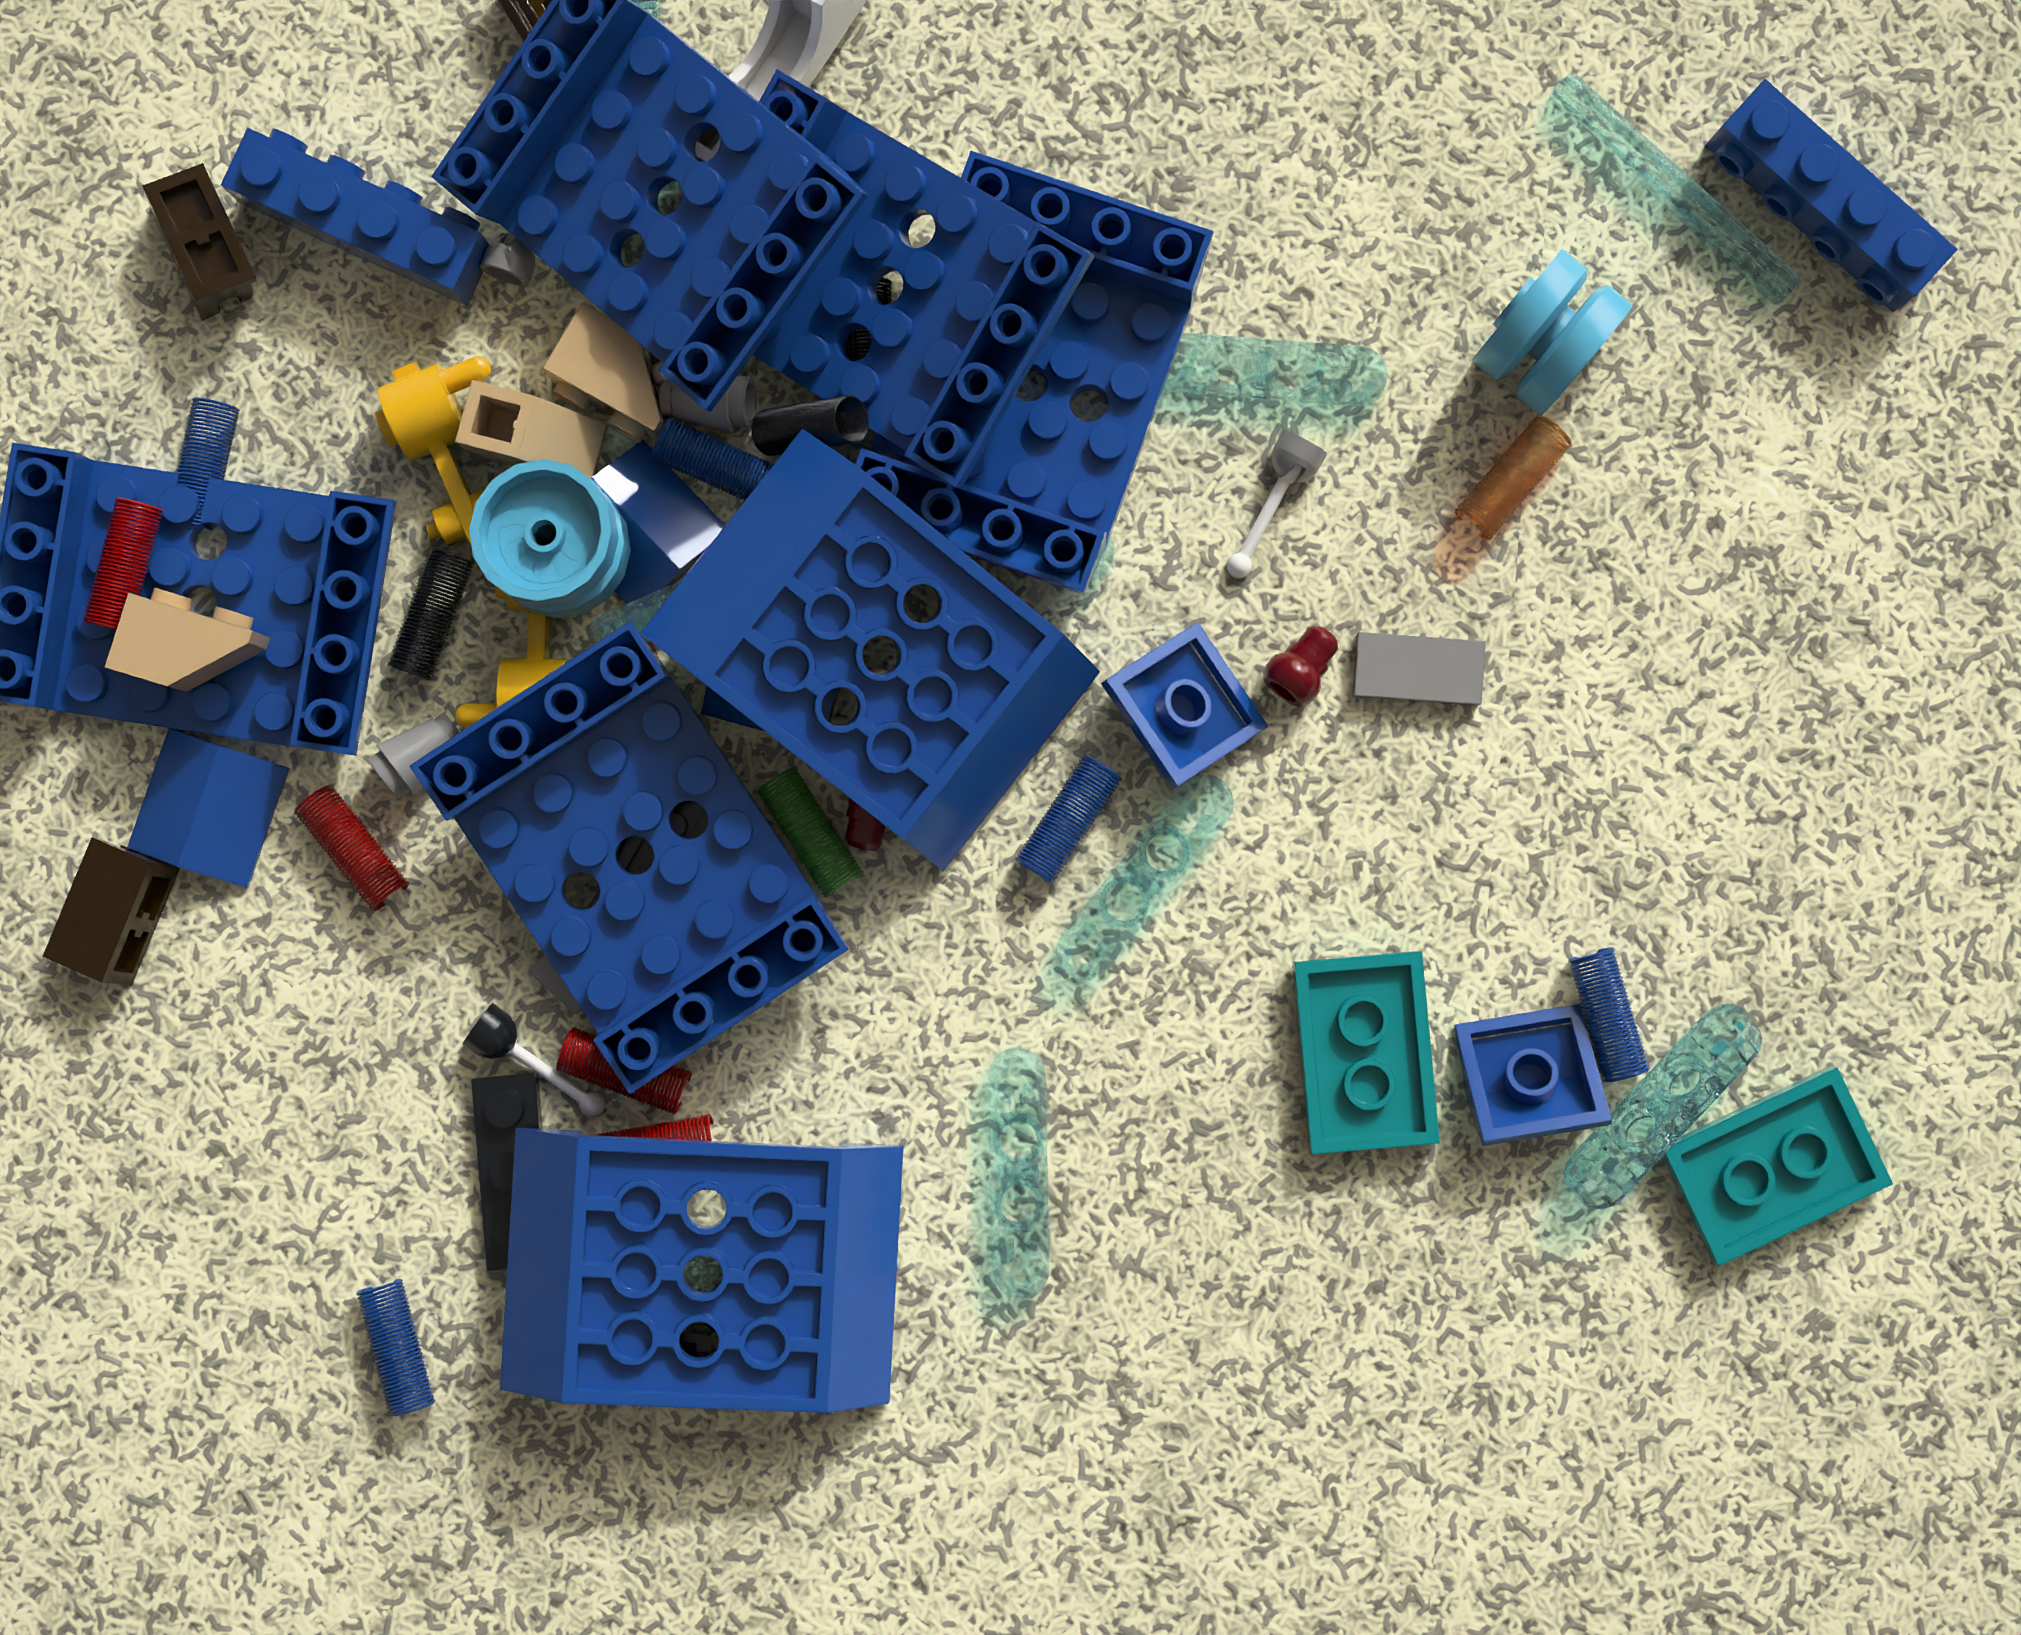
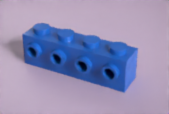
M1766 79L1759 84L1705 145L1715 155L1716 161L1727 173L1733 177L1743 179L1762 196L1764 204L1773 214L1795 225L1810 239V243L1817 253L1826 260L1839 264L1857 280L1859 288L1869 299L1877 304L1885 305L1892 312L1913 299L1958 250Z
M247 127L221 183V186L240 204L468 306L483 274L480 264L486 248L489 246L488 241L478 231L480 223L477 220L445 206L442 215L420 205L423 197L399 183L388 180L383 189L363 180L366 173L363 169L336 155L330 154L327 162L306 154L308 146L304 142L283 131L273 128L268 137Z

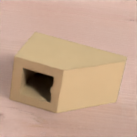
M581 303L543 367L551 382L556 385L552 393L579 411L586 412L591 404L611 416L607 424L634 442L641 443L644 436L656 441L664 425V420L660 413L659 401L643 345L611 318Z
M471 380L455 442L472 456L511 466L546 459L570 464L589 478H592L596 474L608 425L530 394Z
M154 588L151 599L128 593L105 668L187 692L267 650L270 637L251 630L254 620L252 617L220 607H215L212 618L189 611L192 599Z

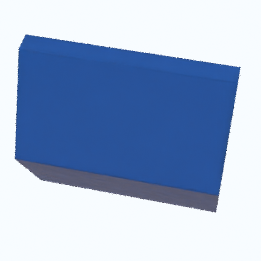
M643 439L641 443L634 445L591 478L601 488L602 492L613 501L627 523L631 552L625 577L614 592L638 617L648 610L696 563L725 526L670 467L652 460L653 449Z
M1199 622L1101 683L1172 790L1269 727ZM1190 642L1195 647V649L1197 650V652L1199 653V655L1201 656V658L1203 659V661L1205 662V664L1207 665V667L1209 668V670L1211 671V673L1213 674L1221 688L1224 690V692L1226 693V695L1228 696V698L1230 699V701L1232 702L1240 716L1237 714V712L1235 711L1227 697L1224 695V693L1222 692L1214 678L1211 676L1203 662L1200 660V658L1190 645Z
M168 728L127 848L179 868L249 888L290 768Z
M1580 1004L1455 1024L1467 1103L1482 1146L1611 1125L1610 1111ZM1570 1022V1024L1472 1040V1038L1509 1033Z

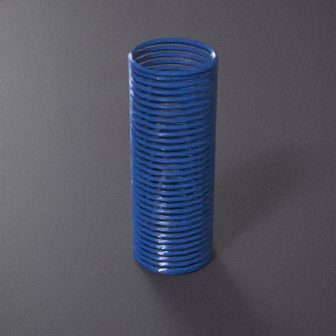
M194 397L192 399L193 403H191L192 407H190L191 410L189 411L190 414L188 415L190 418L187 419L189 422H187L185 438H183L184 441L181 446L183 449H181L182 453H180L181 457H179L180 461H178L179 465H177L178 468L176 469V473L180 474L178 478H181L177 481L181 483L176 485L193 488L191 490L198 493L196 494L197 497L202 498L199 499V502L204 503L203 499L206 497L203 495L207 493L203 491L208 490L204 488L208 487L204 483H209L208 480L204 479L213 477L224 479L222 476L225 475L223 472H226V470L223 468H227L224 464H228L227 460L229 459L227 457L230 456L228 454L230 450L228 449H231L229 445H232L229 441H233L230 437H234L233 433L235 432L233 430H235L234 426H236L234 422H237L235 418H238L235 414H239L238 411L240 410L223 402ZM202 503L199 504L201 506L199 510L201 511L204 510L202 507L205 506ZM199 511L198 514L200 515H196L195 517L202 518L201 514L203 513ZM193 518L191 521L185 522L186 524L205 528L210 531L213 530V528L211 527L213 526L212 524L204 525L196 523L201 522L200 519Z
M672 417L668 418L664 423L651 455L652 460H656L660 464L663 463V465H667L671 469L674 468L678 472L681 471V473H685L689 477L692 476V478H696L700 482L703 481L707 485L710 484L711 487H718V490L721 489L725 493L729 492V495L732 494L744 501L754 490L753 487L755 488L758 485L761 477L763 478L773 466V462L770 463L765 459L762 460V457H755L754 454L751 455V452H744L743 449L740 450V448L733 447V445H729L725 441L722 442V440H718L714 436L711 437L707 433L704 434L703 431L700 432L696 428L693 429L692 426L689 427L685 423L682 424V422H678V420H674Z
M1086 754L1081 757L1082 760H1079L1077 767L1070 774L1071 777H1068L1069 780H1066L1064 787L1057 794L1058 797H1055L1051 807H1048L1049 810H1046L1047 813L1044 814L1040 823L1037 824L1038 827H1035L1036 830H1033L1031 837L1024 844L1025 847H1022L1018 857H1015L1016 862L1030 869L1051 885L1056 882L1055 879L1058 878L1057 875H1060L1059 872H1062L1063 865H1067L1066 862H1069L1067 858H1071L1070 855H1073L1075 849L1078 848L1077 845H1080L1079 842H1082L1083 835H1087L1086 832H1089L1090 825H1093L1097 815H1100L1099 812H1102L1101 808H1104L1103 805H1106L1108 799L1111 798L1110 795H1113L1117 785H1120L1119 782H1122V778Z
M1613 947L1599 949L1595 954L1580 958L1572 957L1568 960L1569 966H1572L1570 969L1572 970V977H1574L1573 981H1575V985H1578L1576 989H1579L1577 993H1579L1580 1004H1582L1581 1008H1583V1012H1586L1584 1016H1587L1585 1019L1588 1020L1586 1023L1589 1024L1587 1026L1590 1028L1588 1030L1590 1031L1589 1035L1592 1036L1591 1039H1594L1592 1043H1595L1593 1046L1596 1047L1594 1050L1597 1051L1595 1053L1598 1055L1596 1058L1599 1059L1597 1062L1600 1063V1070H1603L1601 1074H1604L1602 1077L1605 1078L1603 1081L1607 1083L1644 1074L1650 1069L1649 1065H1647L1645 1050H1643L1644 1046L1640 1042L1641 1038H1639L1637 1023H1635L1636 1019L1633 1018L1631 1004L1628 1003L1630 1001L1627 999L1629 996L1626 995L1625 984L1621 980L1623 977L1620 976L1621 972H1619L1620 969L1618 968V961H1616L1617 957L1613 953Z
M396 1279L392 1283L376 1288L370 1286L356 1292V1295L359 1296L357 1299L360 1300L358 1303L361 1304L359 1307H361L362 1319H366L364 1323H367L365 1327H368L366 1331H369L367 1335H370L368 1338L370 1339L373 1358H375L376 1370H379L377 1373L380 1374L378 1377L381 1378L379 1381L382 1382L380 1385L383 1386L381 1389L384 1390L382 1393L385 1394L383 1397L386 1398L384 1400L387 1402L385 1405L388 1406L386 1409L389 1410L388 1415L391 1417L414 1412L435 1403L434 1396L432 1395L433 1392L431 1391L432 1388L430 1387L431 1384L429 1383L430 1380L428 1379L429 1376H427L428 1372H426L427 1368H425L426 1364L422 1360L424 1357L421 1356L423 1353L420 1352L422 1349L419 1348L421 1345H419L418 1333L414 1329L413 1317H411L408 1298H406L405 1286H402L404 1284L402 1282L403 1279Z

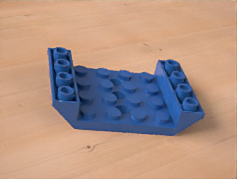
M552 0L431 176L475 215L502 225L663 362L659 371L705 411L709 412L717 405L868 197V194L845 170L661 21L632 0ZM717 129L720 136V146L717 153L711 159L700 162L695 152L698 137L706 130ZM673 181L678 182L682 189L680 205L672 213L663 215L658 206L659 193L666 184ZM640 234L644 241L643 256L636 265L626 268L621 259L622 245L628 237Z
M776 69L759 102L845 170L868 194V197L754 352L753 356L822 399L846 395L855 396L860 399L869 415L868 428L904 449L906 457L954 487L961 489L1095 255L1041 223L1030 219ZM922 215H931L935 222V232L932 239L923 247L913 248L909 241L911 224ZM898 271L903 280L902 292L893 303L882 305L877 296L878 283L884 275ZM866 327L871 336L870 349L862 359L852 362L846 353V341L853 331Z
M970 151L961 175L962 179L1095 255L1029 370L1039 372L1044 376L1048 383L1047 390L1042 397L1034 401H1023L1014 396L961 489L954 487L906 457L904 449L876 433L870 451L861 448L855 465L864 470L965 554L1084 595L1107 548L1190 317L1214 231ZM1095 391L1105 398L1108 407L1101 418L1086 422L1078 419L1072 413L1071 404L1074 398L1081 392Z
M804 429L800 430L640 632L942 871L954 859L1100 673L1092 662L1055 626L864 470ZM919 584L931 587L938 597L937 612L930 620L922 623L911 620L903 607L906 592L911 587ZM877 636L889 637L898 649L896 664L891 670L882 674H875L869 671L862 658L865 644L871 638ZM838 687L851 690L858 703L857 712L853 719L842 725L829 723L824 718L821 710L824 696L830 690Z
M12 442L0 513V702L357 756L396 501L330 491L328 496L210 478L204 479L208 480L209 483H204L208 485V487H204L208 490L203 491L207 494L203 495L206 498L203 499L205 502L202 503L199 502V499L202 498H198L196 495L198 493L191 490L193 488L176 485L181 483L177 481L181 479L178 478L180 476L179 473L96 461L77 452ZM121 497L134 500L164 511L162 516H159L161 519L159 520L157 535H153L156 539H152L155 543H151L154 547H151L153 550L150 551L152 554L149 555L151 558L148 559L150 561L148 563L149 566H147L148 570H143L147 574H142L146 578H141L145 581L141 582L144 585L140 586L143 589L139 590L142 592L139 595L151 599L154 588H158L188 598L194 590L207 587L214 593L217 607L254 618L251 630L270 637L267 650L187 692L105 668L116 630L84 622L83 617L86 616L84 614L87 612L85 609L88 608L86 605L89 604L90 593H92L91 589H93L92 585L96 581L94 578L97 577L95 574L98 573L96 570L98 569L99 558H101L100 554H102L101 550H103L104 539L107 538L105 535L108 534L106 531L109 530L107 527L110 526L108 523L111 522L109 519L112 518L110 515L113 514L114 503H116L115 498ZM200 503H202V504L205 505V506L202 507V508L204 509V510H202V511L199 510V508L201 507V506L199 505ZM199 511L203 513L201 514L202 518L195 517L196 515H200L198 514ZM196 518L201 520V522L196 523L220 526L227 538L224 552L216 559L203 560L196 550V539L204 528L186 524L185 522Z
M632 621L624 624L409 766L446 821L455 819L597 1031L598 1035L593 1041L629 1094L849 950L811 884L672 675ZM681 802H696L707 813V828L697 838L691 839L680 836L673 828L672 813ZM628 837H641L647 840L653 848V863L644 873H631L625 870L619 862V847ZM585 872L597 880L600 887V896L593 907L580 909L573 906L567 900L565 884L573 873Z
M516 1128L500 1390L564 1404L831 1413L889 1404L904 1146L839 1142V1147L594 1136L582 1135V1131ZM709 1189L716 1191L723 1197L726 1203L724 1217L714 1225H699L688 1214V1201L693 1194L700 1190ZM697 1256L712 1257L722 1268V1279L712 1290L705 1292L696 1291L686 1283L683 1271L687 1263ZM692 1323H707L718 1334L719 1342L716 1349L705 1357L690 1356L681 1347L680 1335L685 1327Z

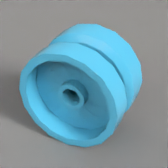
M1563 248L1536 281L1530 277L1492 324L1497 329L1471 360L1497 381L1508 377L1526 354L1535 359V363L1517 384L1516 398L1540 417L1577 377L1633 306L1631 302L1611 286L1604 285L1596 288L1577 312L1570 308L1567 304L1586 282L1588 268Z
M546 459L516 464L492 479L475 503L469 527L473 557L487 580L530 612L558 619L586 614L608 600L625 577L631 552L627 523L613 501L602 492L601 488L591 478L572 465Z

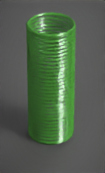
M791 767L766 782L756 793L764 801L763 803L768 807L770 814H773L772 817L777 821L776 824H779L783 834H786L785 837L790 841L789 844H792L794 851L801 858L800 861H803L802 864H805L807 871H810L809 874L814 878L813 881H816L820 891H823L824 897H828L850 880L860 877L864 871L860 870L861 867H857L858 863H856V860H853L854 857H851L852 853H849L848 847L845 846L843 840H840L841 837L839 833H836L837 830H834L833 823L827 820L826 813H823L824 810L819 806L820 803L814 800L815 796H813V793H810L811 790L806 786L807 783H804L800 773H797L796 767Z

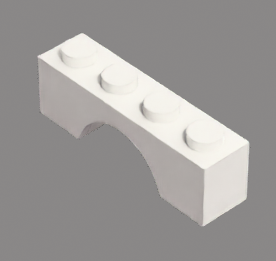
M770 0L764 25L754 46L729 77L758 101L762 97L776 69L809 88L867 0ZM717 129L706 130L698 137L695 152L700 162L711 159L717 153L720 146V136Z

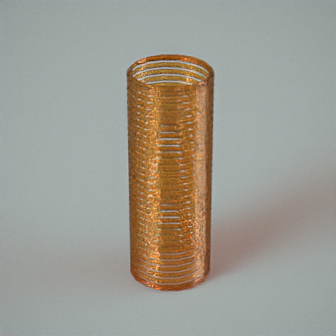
M1536 415L1520 436L1517 437L1507 451L1491 467L1489 472L1486 473L1476 487L1455 509L1458 519L1462 520L1461 516L1467 515L1483 529L1484 532L1480 531L1479 537L1491 540L1493 535L1498 532V529L1503 526V523H1506V520L1511 517L1516 508H1519V505L1524 502L1529 493H1532V490L1537 487L1542 478H1545V475L1548 474L1547 472H1550L1555 463L1572 446L1569 436L1550 419Z

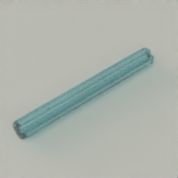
M1568 74L1556 85L1549 96L1550 104L1768 301L1778 304L1796 288L1800 277L1791 267L1577 74Z

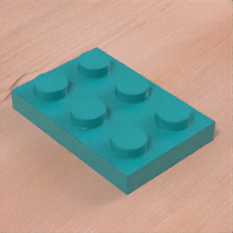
M1422 951L1292 962L1309 1153L1324 1154L1439 1144L1440 1138Z
M1834 1066L1824 1068L1658 1147L1710 1259L1717 1266L1732 1261L1893 1185L1838 1067Z

